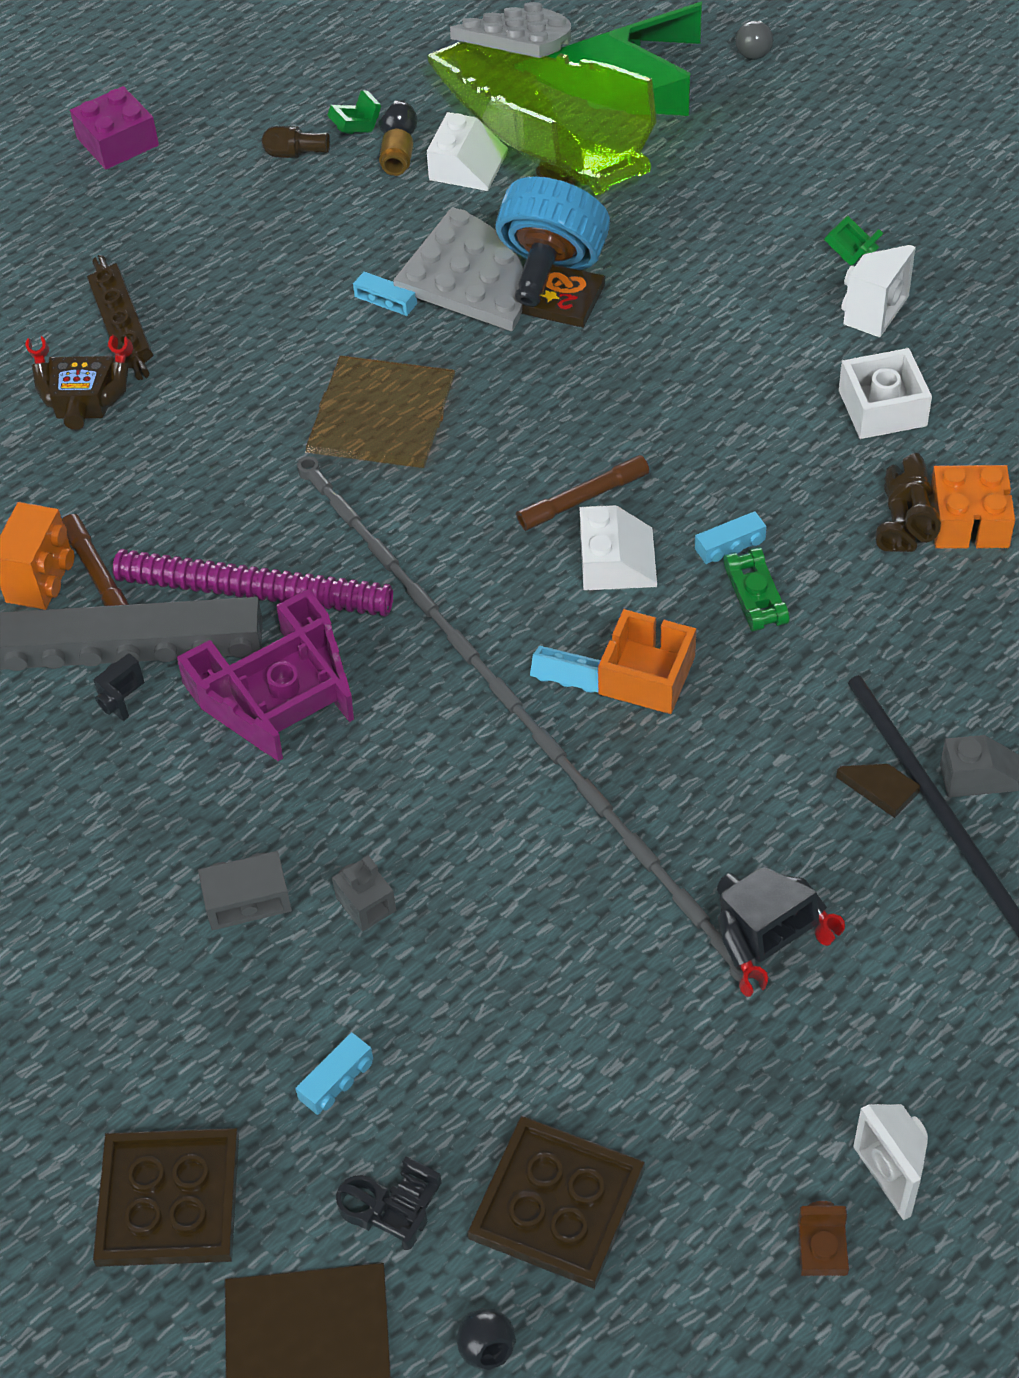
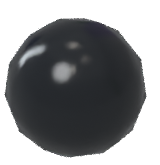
M395 100L378 123L384 134L392 129H401L412 135L417 127L418 118L416 111L409 103Z
M481 1308L466 1316L460 1324L456 1340L458 1351L467 1364L477 1369L491 1370L503 1365L513 1352L516 1337L511 1321L503 1313L495 1309Z

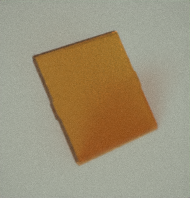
M339 356L328 389L324 392L320 402L319 413L306 445V453L425 468L437 428L440 427L443 421L444 407L455 376V370Z

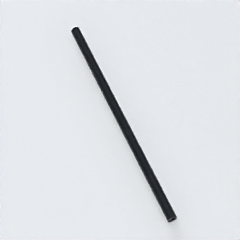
M860 675L854 676L848 682L849 687L911 779L920 785L921 794L1019 938L1018 906Z

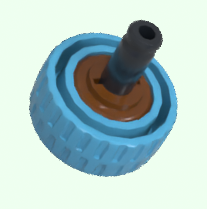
M525 177L514 181L509 186L501 203L495 228L499 239L505 246L517 255L527 259L518 284L519 289L515 292L516 300L519 303L530 307L539 305L541 301L540 296L544 292L553 264L584 270L590 268L598 261L608 234L610 217L603 204L594 196L577 186L547 177Z

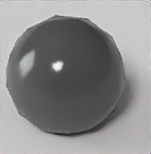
M755 20L744 23L736 33V47L739 53L747 59L756 60L764 57L769 53L773 45V34L770 27L761 21Z

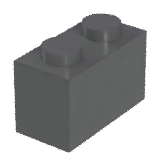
M278 851L256 853L249 858L228 863L218 862L210 867L198 869L205 908L212 930L292 911Z

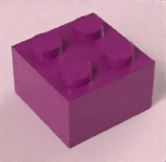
M124 86L113 89L100 97L70 109L77 139L105 170L159 146L153 116Z

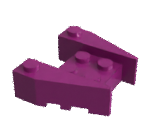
M309 588L277 604L280 632L283 634V638L230 666L211 640L177 657L182 683L199 707L277 761L283 759L278 732L331 703H335L349 722L354 720L352 695L340 659L337 642L334 638L329 614Z

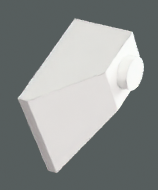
M868 1104L860 1110L853 1147L899 1215L905 1220L912 1215L921 1180L928 1135L922 1122L915 1116L911 1117L903 1105Z

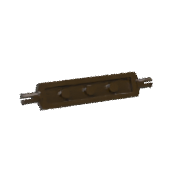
M98 255L101 264L94 257L92 262L96 272L88 275L87 278L109 337L115 335L118 338L117 350L124 346L125 336L132 342L133 351L130 356L125 358V363H128V368H133L135 377L138 380H144L141 371L147 379L150 373L145 362L154 355L125 280L117 263L108 266L106 258Z

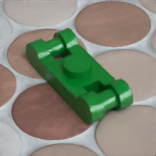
M762 548L749 549L748 554L739 556L737 553L724 555L725 569L751 631L762 630L764 625L776 623L777 626L788 624L789 612L787 606L780 598L766 565ZM743 569H753L752 573L743 574L742 572Z

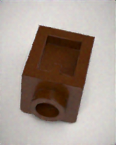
M816 1201L808 1206L800 1207L798 1235L801 1276H848L849 1264L845 1229L847 1219L846 1206H835L829 1201Z

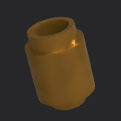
M392 129L384 134L379 161L382 169L387 174L401 175L410 166L413 138L408 132L401 129Z

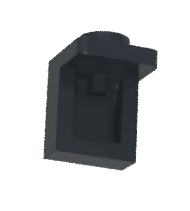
M130 653L119 661L110 664L104 672L93 679L98 693L95 699L100 708L108 715L114 713L122 721L129 718L124 698L145 683L139 661Z

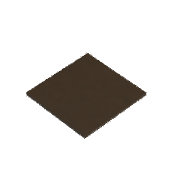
M384 1263L225 1279L226 1378H391Z

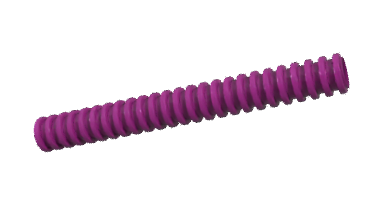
M120 549L113 561V574L115 579L120 582L126 579L128 583L137 581L138 584H145L147 582L150 586H155L158 583L160 587H167L169 584L172 589L180 586L182 590H188L191 587L195 592L202 589L204 593H210L213 590L214 594L217 595L224 592L226 596H232L235 593L236 597L241 598L244 595L247 598L257 596L262 601L267 597L270 602H276L277 599L283 602L309 588L318 601L324 605L325 609H331L334 606L337 611H342L343 608H346L347 612L351 613L355 609H357L359 614H364L368 611L370 615H376L379 612L381 617L388 616L393 604L392 586L384 584L381 587L378 582L369 585L368 581H362L361 584H358V581L355 579L347 582L346 578H340L336 581L335 577L332 576L325 579L323 575H317L314 578L309 573L304 577L301 572H295L292 575L287 570L281 574L279 569H273L270 572L268 568H262L259 571L256 566L248 569L246 565H240L237 568L233 563L226 566L224 562H218L215 565L211 560L204 563L202 559H196L193 562L188 557L182 560L180 556H174L171 559L170 555L160 557L159 554L153 553L150 556L148 552H141L139 555L135 550L128 553L126 549Z

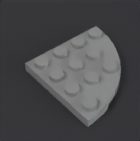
M529 2L524 4V8H505L504 13L501 14L485 13L482 19H463L462 24L450 27V37L453 40L541 58L561 50V44H569L571 41V23L565 16L542 8L541 3Z
M451 207L394 278V286L415 292V297L509 331L514 330L522 314V304L515 297V292L519 289L518 284L523 272L518 255L504 245L494 228L463 209Z

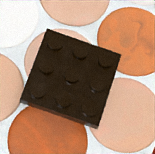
M521 1116L468 1230V1239L595 1289L644 1173L645 1162Z
M237 1128L105 1133L93 1255L96 1267L232 1262L239 1150Z

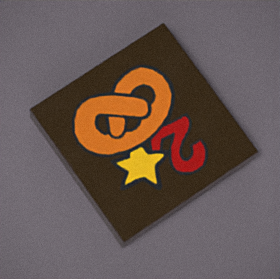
M553 264L544 292L540 296L541 301L539 305L530 307L522 304V314L584 328L605 286V276Z

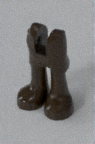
M919 453L910 454L903 459L904 473L896 465H891L886 470L884 490L888 496V507L891 510L892 521L880 524L875 534L876 544L883 551L912 552L917 548L916 538L927 543L933 541L940 532V515L930 505L928 496L932 495L933 491L928 482L925 461Z

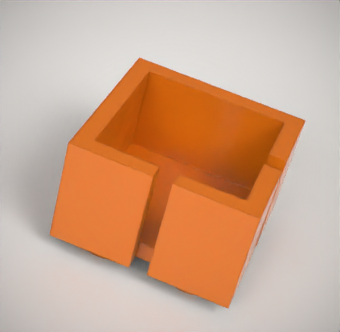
M934 466L930 486L933 494L929 496L930 505L937 510L941 520L940 532L934 539L935 548H969L974 520H980L975 542L976 548H1009L1015 524L1012 495H1010L1011 487L1008 466Z
M17 502L0 535V588L6 603L46 610L52 597L56 598L60 592L61 579L65 571L70 570L73 566L74 551L70 547L67 528L63 525L59 509Z
M623 609L613 631L612 641H609L598 665L599 695L672 714L695 658L696 628L663 620L661 624V648H655L656 617Z

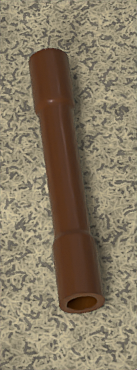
M642 455L633 457L614 466L610 471L549 499L540 500L517 511V520L525 531L553 519L561 512L615 487L624 486L649 474L647 461Z
M77 514L65 516L62 521L63 525L67 528L68 541L71 547L76 550L98 589L104 606L129 605L123 592L116 586L95 549L91 536Z

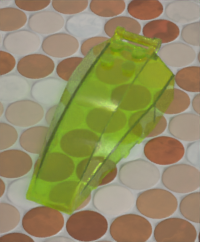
M462 41L427 55L429 64L473 117H477L502 143L533 163L558 173L562 177L575 180L581 185L589 186L592 192L598 196L606 193L609 187L635 175L643 176L651 171V163L647 156L641 154V151L656 124L652 79L613 65L587 59L581 60L580 64L569 62L568 55L559 54L557 59L546 56L537 58Z

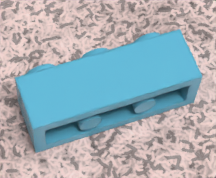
M363 272L353 283L354 296L356 298L408 316L417 305L415 292L394 286V282L376 275Z
M754 511L695 535V550L705 564L718 562L724 555L738 554L747 547L757 546L765 541L766 525Z
M539 646L533 654L530 676L537 677L540 681L558 682L565 687L574 686L582 688L586 692H598V665L601 660Z
M351 1032L295 1088L298 1100L317 1115L322 1110L326 1111L331 1108L335 1102V1097L341 1091H347L352 1086L354 1078L360 1072H366L372 1065L373 1055L371 1047Z

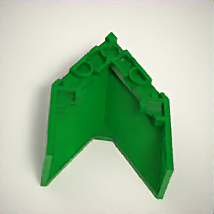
M702 1L562 47L561 50L541 58L532 57L517 62L516 67L524 71L529 69L538 74L540 80L574 98L579 96L589 102V106L596 110L689 116L690 72L639 46L641 41L700 44Z

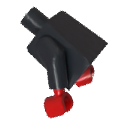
M759 868L742 880L732 873L726 874L718 883L717 891L721 895V913L718 916V923L722 940L734 966H740L743 972V976L739 981V988L747 997H751L753 994V987L748 978L756 979L762 990L765 989L768 983L767 972L761 967L754 966L751 961L752 959L759 963L763 962L817 924L819 925L815 929V936L821 944L826 946L831 945L835 940L834 933L840 936L845 929L843 918L837 914H827L825 912L827 906L804 878L785 876L768 868Z

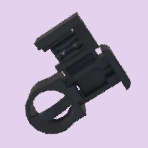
M407 1156L402 1161L403 1170L401 1171V1176L404 1178L401 1183L399 1182L398 1188L391 1187L390 1196L387 1188L377 1184L370 1177L357 1175L346 1179L339 1186L336 1193V1202L342 1218L348 1223L358 1225L368 1231L372 1225L402 1240L404 1250H410L417 1241L416 1234L418 1230L423 1231L427 1224L426 1208L442 1184L440 1173ZM409 1174H411V1175H413V1176H415V1177H417V1178H419V1179H421V1180L427 1182L428 1184L426 1185V1183H424V1182H422V1181H420V1180H418V1179H416V1178L410 1176ZM359 1188H365L370 1190L374 1194L376 1199H374L371 1195H369L368 1193L364 1192ZM349 1194L361 1200L370 1208L364 1212L354 1213L348 1211L343 1206L345 1196Z

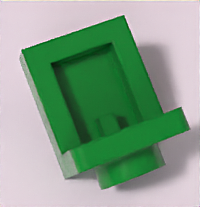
M362 90L356 106L330 105L327 116L335 123L337 129L345 134H354V132L370 133L373 131L379 117L381 104L368 91Z
M847 215L823 240L852 266L864 254L873 253L878 250L879 246L875 242L884 233L878 229L870 237Z

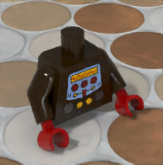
M115 335L109 338L108 347L115 353V361L113 356L49 357V362L46 363L44 357L49 352L46 340L41 336L42 347L35 351L32 350L30 338H27L25 343L26 349L35 360V364H32L35 389L44 404L54 409L56 418L64 419L66 427L78 430L83 428L85 418H103L108 407L112 406L125 394L128 375V363H125V358L130 356L133 351V344L126 336L124 338V346L118 350V338Z

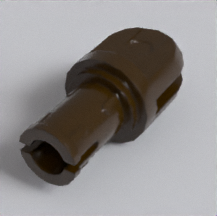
M298 126L269 127L263 133L261 139L264 150L270 156L277 158H299L302 152L329 153L330 135L328 132L303 133Z

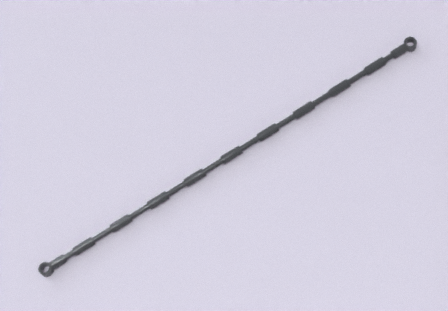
M311 456L301 458L297 463L299 476L304 480H309L322 495H326L329 498L330 505L349 527H354L368 543V549L387 571H392L407 588V594L426 616L432 617L447 634V640L470 665L473 664L487 680L491 691L510 713H515L533 733L532 738L555 764H559L578 785L577 790L601 817L605 816L624 838V844L648 872L652 871L673 895V901L698 929L702 928L710 937L711 945L730 965V975L735 980L740 981L743 972L734 966L723 943L721 932H718L709 922L710 917L686 889H681L661 867V861L637 833H632L613 812V806L589 779H585L566 758L567 753L544 727L537 725L522 707L523 703L500 677L496 678L480 659L478 651L458 629H454L439 612V607L418 583H414L399 566V561L379 538L373 537L360 522V516L346 500L332 490V484L319 470L318 460ZM752 959L751 961H752L753 965L755 966V960Z

